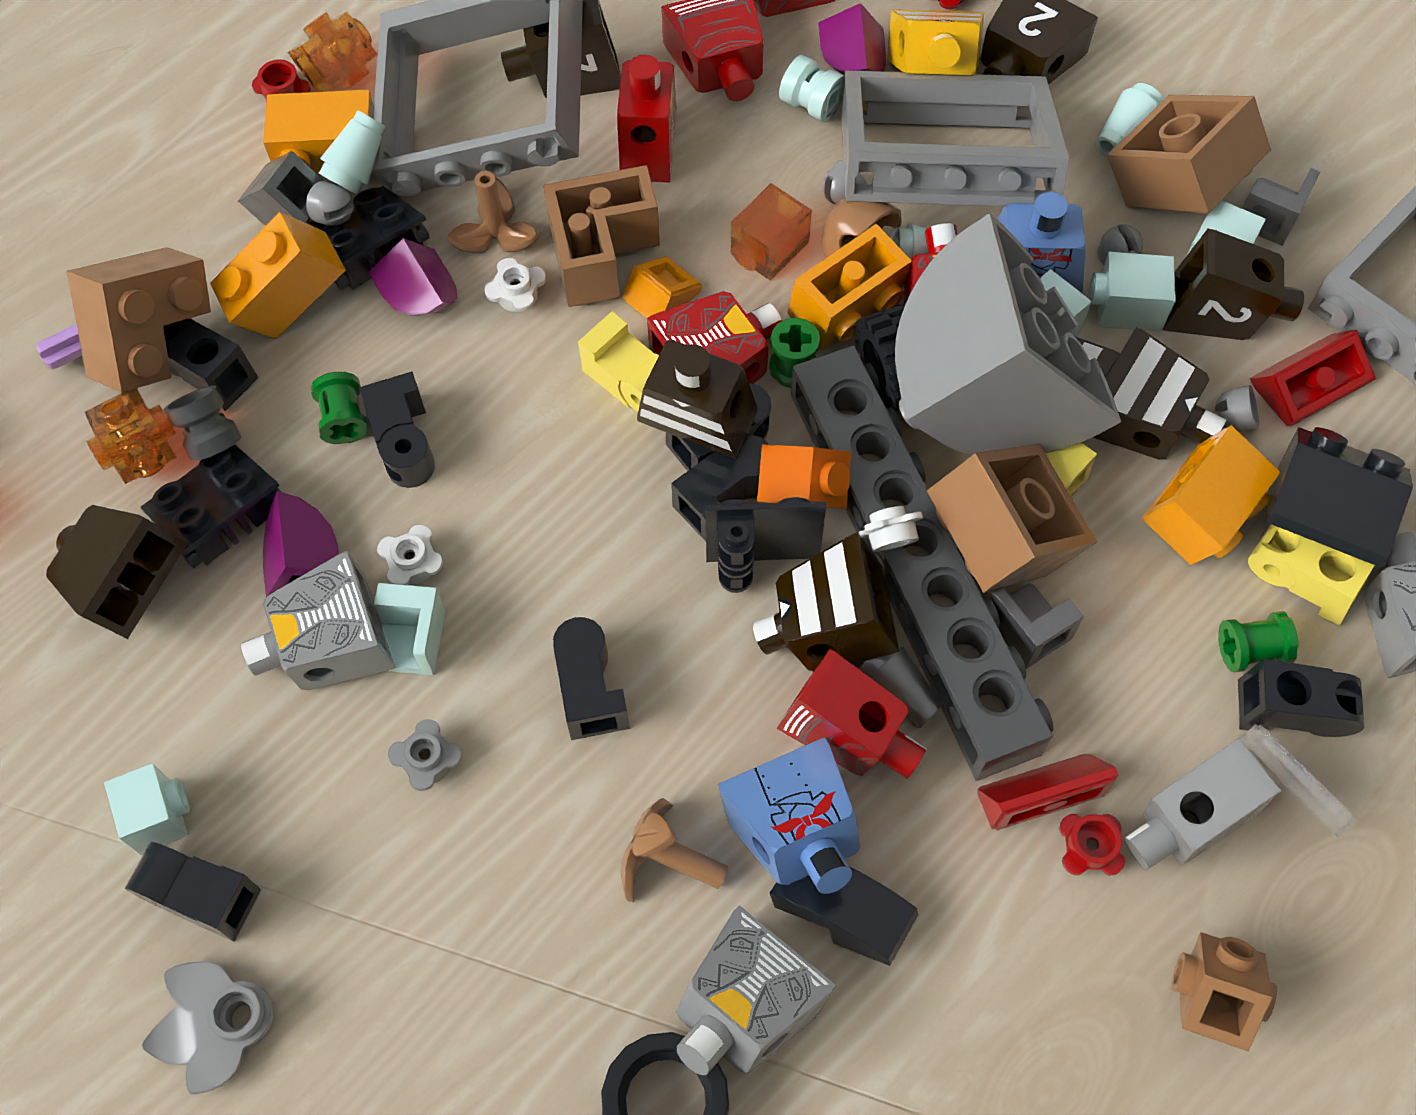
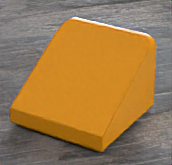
M664 256L633 266L622 293V298L647 319V317L688 303L701 291L703 285L669 257Z

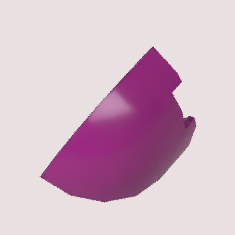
M861 3L818 22L820 47L824 59L835 70L845 75V70L884 71L886 67L884 29Z
M404 238L368 272L380 294L392 308L408 315L422 316L440 312L452 305L458 298L454 281L435 249Z
M280 491L276 492L270 506L264 533L263 573L266 597L339 554L338 543L332 526L319 510L297 496Z

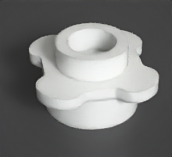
M505 258L499 261L497 264V275L492 282L486 284L484 289L487 299L492 302L498 301L502 308L510 312L528 310L538 299L537 288L546 282L545 272L540 267L528 268L518 264L513 258ZM514 282H519V283H520V284H517V285H511V283H514Z
M904 506L879 510L869 515L871 523L865 525L864 530L859 531L862 538L869 537L873 552L902 547L919 540L915 522L923 519L922 512L906 514Z
M415 525L407 534L396 538L387 536L379 542L377 552L381 558L387 561L390 569L387 577L391 584H420L441 570L443 560L439 553L433 551L430 544L432 533L428 527ZM408 552L415 553L413 559H405V555Z

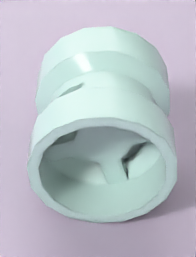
M800 54L792 61L784 74L779 89V98L792 107L801 105L807 108L809 116L821 122H826L834 115L843 99L845 76L831 69L823 71L819 69L817 61Z

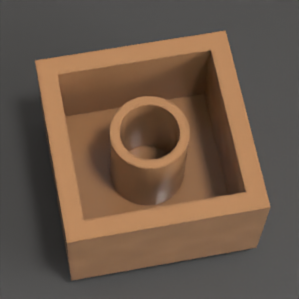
M1168 95L1107 157L1126 206L1203 214L1210 213L1243 178L1252 172L1253 168L1271 151L1255 96Z
M1040 444L974 453L927 490L936 507V514L940 523L950 532L964 557L967 570L972 578L978 582L983 593L1046 577L1097 543L1093 533Z

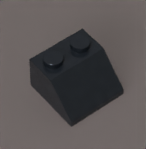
M1298 427L1277 468L1281 473L1269 488L1268 494L1271 497L1267 506L1266 522L1383 568L1389 558L1413 489L1410 469L1404 467L1405 462L1401 458L1387 451L1371 449L1368 454L1347 446L1348 440L1332 430L1315 427L1313 432Z

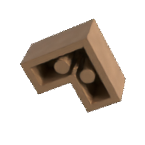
M647 165L544 184L549 226L568 307L619 298L615 254L660 246L658 205Z
M168 247L67 270L86 377L121 393L171 378L163 325L211 313L204 260Z

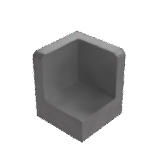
M1310 168L1298 192L1265 178H1257L1242 209L1266 219L1258 236L1283 246L1320 171Z
M1031 583L1024 585L1010 595L1001 587L990 596L1000 619V627L998 629L1008 647L1014 646L1017 649L1026 669L1070 641L1084 618L1070 598L1052 608Z

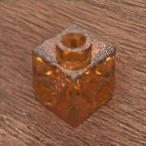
M347 11L331 19L327 12L317 17L303 28L308 37L287 52L316 92L329 91L340 83L348 89L369 73L365 64L378 55L371 45L372 38L366 27L359 20L352 18Z
M137 388L123 392L85 411V415L95 437L86 441L91 452L104 471L114 466L125 484L137 478L152 476L158 473L166 463L177 458L167 439L177 434L160 404L149 408Z

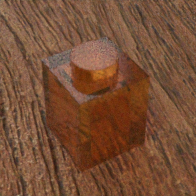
M770 183L731 221V254L742 267L750 271L755 270L771 281L809 243L812 210Z

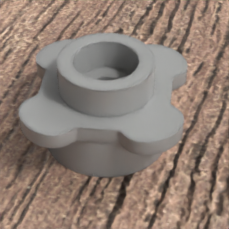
M425 719L417 723L415 732L403 742L397 741L390 746L388 758L393 766L402 767L407 772L409 783L415 790L425 791L432 788L434 783L442 780L451 768L459 765L462 753L457 744L448 743L440 734V726L436 721ZM423 750L430 751L431 754L428 759H420L419 755Z

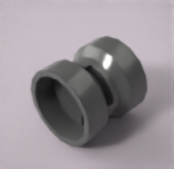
M208 386L190 392L174 400L164 408V412L171 425L184 429L182 431L185 437L183 447L191 461L202 460L216 455L233 446L242 438L235 422L227 419L224 413H219L224 402L216 386Z

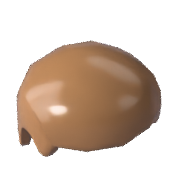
M844 197L834 206L824 225L821 246L825 257L827 258L875 224L881 229L884 226L900 227L902 223L901 210L889 202L845 201Z

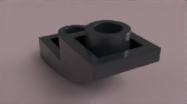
M850 867L852 870L850 881L840 890L829 894L820 893L810 876H806L789 885L775 883L770 891L774 908L829 929L833 944L888 966L893 962L919 915L914 905L886 886Z

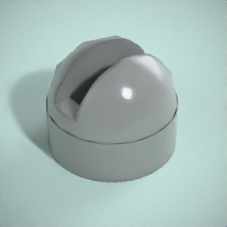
M839 160L827 172L823 180L822 190L824 196L832 204H837L845 197L843 160ZM859 172L858 177H856V184H867Z
M328 181L315 183L307 196L306 207L309 217L314 222L328 226L343 224L350 219L354 211L353 202L350 200V193L347 189Z
M1120 224L1107 230L1098 247V258L1104 265L1108 252L1141 254L1143 239L1140 232L1133 226Z
M1251 385L1228 390L1216 401L1215 409L1221 412L1218 416L1227 419L1223 428L1232 425L1240 432L1259 428L1258 407Z

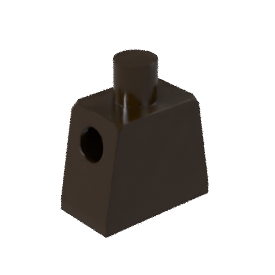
M91 505L85 509L76 525H70L59 533L56 540L58 552L47 568L46 577L78 615L128 639L188 543L141 515Z

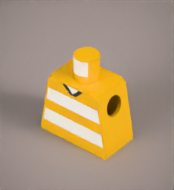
M891 9L887 61L904 73L976 75L980 63L984 12Z

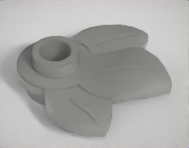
M203 961L177 965L165 971L164 980L171 997L178 1007L171 1010L153 1028L143 1041L142 1047L144 1051L165 1063L187 1065L186 1085L190 1094H200L222 1087L237 1073L245 1049L258 1043L268 1032L273 1020V1004L269 995L261 987L246 981L234 982L229 974L218 964ZM249 1005L251 1009L250 1020L243 1027L234 1028L232 1024L233 1013L240 1006Z

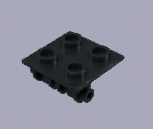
M384 185L379 188H369L357 194L353 199L354 211L350 219L343 224L328 226L313 220L309 224L326 232L346 269L335 281L340 290L348 286L354 290L371 279L368 274L371 268L365 256L372 267H374L380 261L376 249L379 248L382 255L385 256L403 238L424 245L423 242L430 239L429 233L422 223L426 221L425 216Z
M234 444L216 455L200 460L199 465L177 481L161 486L154 493L152 499L140 508L156 525L188 543L181 555L194 569L202 562L208 566L213 560L229 549L218 534V531L221 530L233 545L239 543L238 538L228 526L233 520L248 535L253 532L242 513L245 512L256 527L267 521L270 506L276 492L280 491L278 488L280 485Z
M792 497L783 499L778 503L751 504L745 500L732 499L724 501L719 505H705L706 562H718V576L721 586L732 593H740L747 590L753 581L754 561L810 559L820 553L826 501L810 502L805 498Z

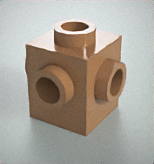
M1200 932L1192 954L1182 952L1179 956L1172 977V990L1180 994L1182 1029L1249 1052L1262 1021L1266 1022L1270 1018L1277 996V985L1270 982L1265 953L1257 951L1249 943L1238 938L1224 937L1221 939Z

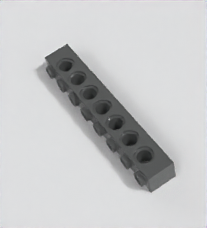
M854 345L794 365L792 370L791 397L815 447L851 452V479L848 488L846 511L856 532L859 533V531L865 529V525L871 523L870 514L890 508L882 502L887 499H895L905 505L906 514L922 512L923 519L915 522L919 537L918 541L895 549L873 553L883 566L889 601L932 690L944 702L941 709L975 780H981L1042 756L1053 737L1051 733L1053 731V721L1050 712L1040 698H1033L1024 680L1026 678V669L1021 655L1014 646L1007 647L998 629L1000 627V619L993 601L987 595L981 596L970 572L966 568L963 555L959 548L956 547L949 531L940 523L936 514V507L928 495L924 484L926 477L922 462L915 452L909 453L901 439L902 427L897 413L892 407L886 408L879 396V382L874 368L870 363L863 364ZM847 409L855 411L858 414L845 415L840 413L839 411ZM874 454L882 460L868 461L860 455ZM868 537V538H863V540L865 541V543L868 545V547H869V548L871 549V551H872V547H871V543H870L869 537ZM919 546L927 550L930 555L916 557L907 552L905 548ZM933 594L945 595L955 605L951 607L938 606L930 600L929 596ZM969 644L977 649L981 657L975 659L962 657L953 646ZM982 695H994L1004 702L1007 710L1003 712L990 711L982 705L979 697Z

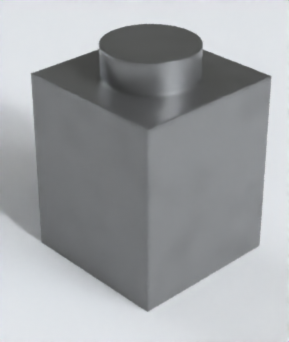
M290 151L267 163L239 198L238 202L265 226L279 212L306 223L309 219L306 207L308 193L315 183L324 180L293 151Z

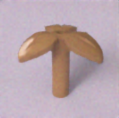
M482 171L475 176L474 181L479 200L477 212L483 219V222L481 224H461L454 228L447 237V241L451 245L467 252H485L491 245L493 238H498L503 251L509 252L530 246L537 240L538 234L536 229L526 222L506 224V221L515 212L513 199L499 178L495 177L490 171Z
M664 798L659 799L643 813L634 829L632 843L628 845L622 860L621 879L625 898L629 902H634L633 889L638 869L643 862L655 860L716 889H719L727 874V865L675 842L676 834L669 823L662 817L673 805Z

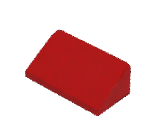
M1357 330L1326 336L1250 377L1255 390L1286 426L1294 425L1376 379Z
M1081 754L980 786L977 794L991 829H996L997 831L1103 797L1119 775L1115 766L1093 755Z

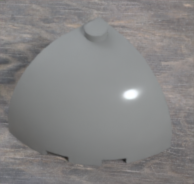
M990 213L967 227L945 245L926 267L905 304L895 344V365L901 393L899 409L903 418L912 428L922 430L952 449L971 455L977 452L1040 444L1044 452L1048 453L1088 440L1119 424L1121 419L1115 401L1097 359L1089 360L1081 343L1070 333L1080 326L1055 287L1047 291L1045 290L1039 276L1029 266L1033 263V257L1014 235Z

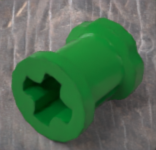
M789 318L778 323L772 331L771 347L774 353L771 355L769 369L771 376L783 387L791 388L794 365L816 358L815 354L819 349L820 336L819 331L812 323L805 319Z
M326 373L317 377L312 382L311 394L313 399L319 403L322 418L318 424L320 438L326 443H352L362 439L368 433L367 418L360 413L357 398L360 395L359 387H361L359 378L352 373Z
M1285 611L1272 612L1266 620L1242 624L1236 619L1223 620L1219 626L1218 642L1224 663L1231 672L1245 671L1248 664L1260 662L1262 659H1276L1277 661L1290 663L1297 659L1299 646L1297 631L1292 619L1288 617Z

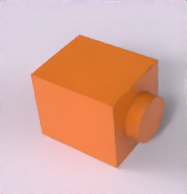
M762 444L757 502L778 503L786 498L800 497L808 499L810 502L826 501V508L846 509L851 479V452L817 447Z

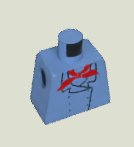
M1055 192L1042 193L1037 197L1035 204L1011 203L1004 206L997 220L1014 235L1033 257V263L1029 266L1036 272L1039 278L1051 269L1083 294L1085 236L1082 208L1076 204H1068L1062 195Z
M825 737L718 784L730 827L778 884L789 885L806 876H810L820 893L829 894L840 890L850 881L852 870L845 859L855 855L860 849L856 817L830 745Z

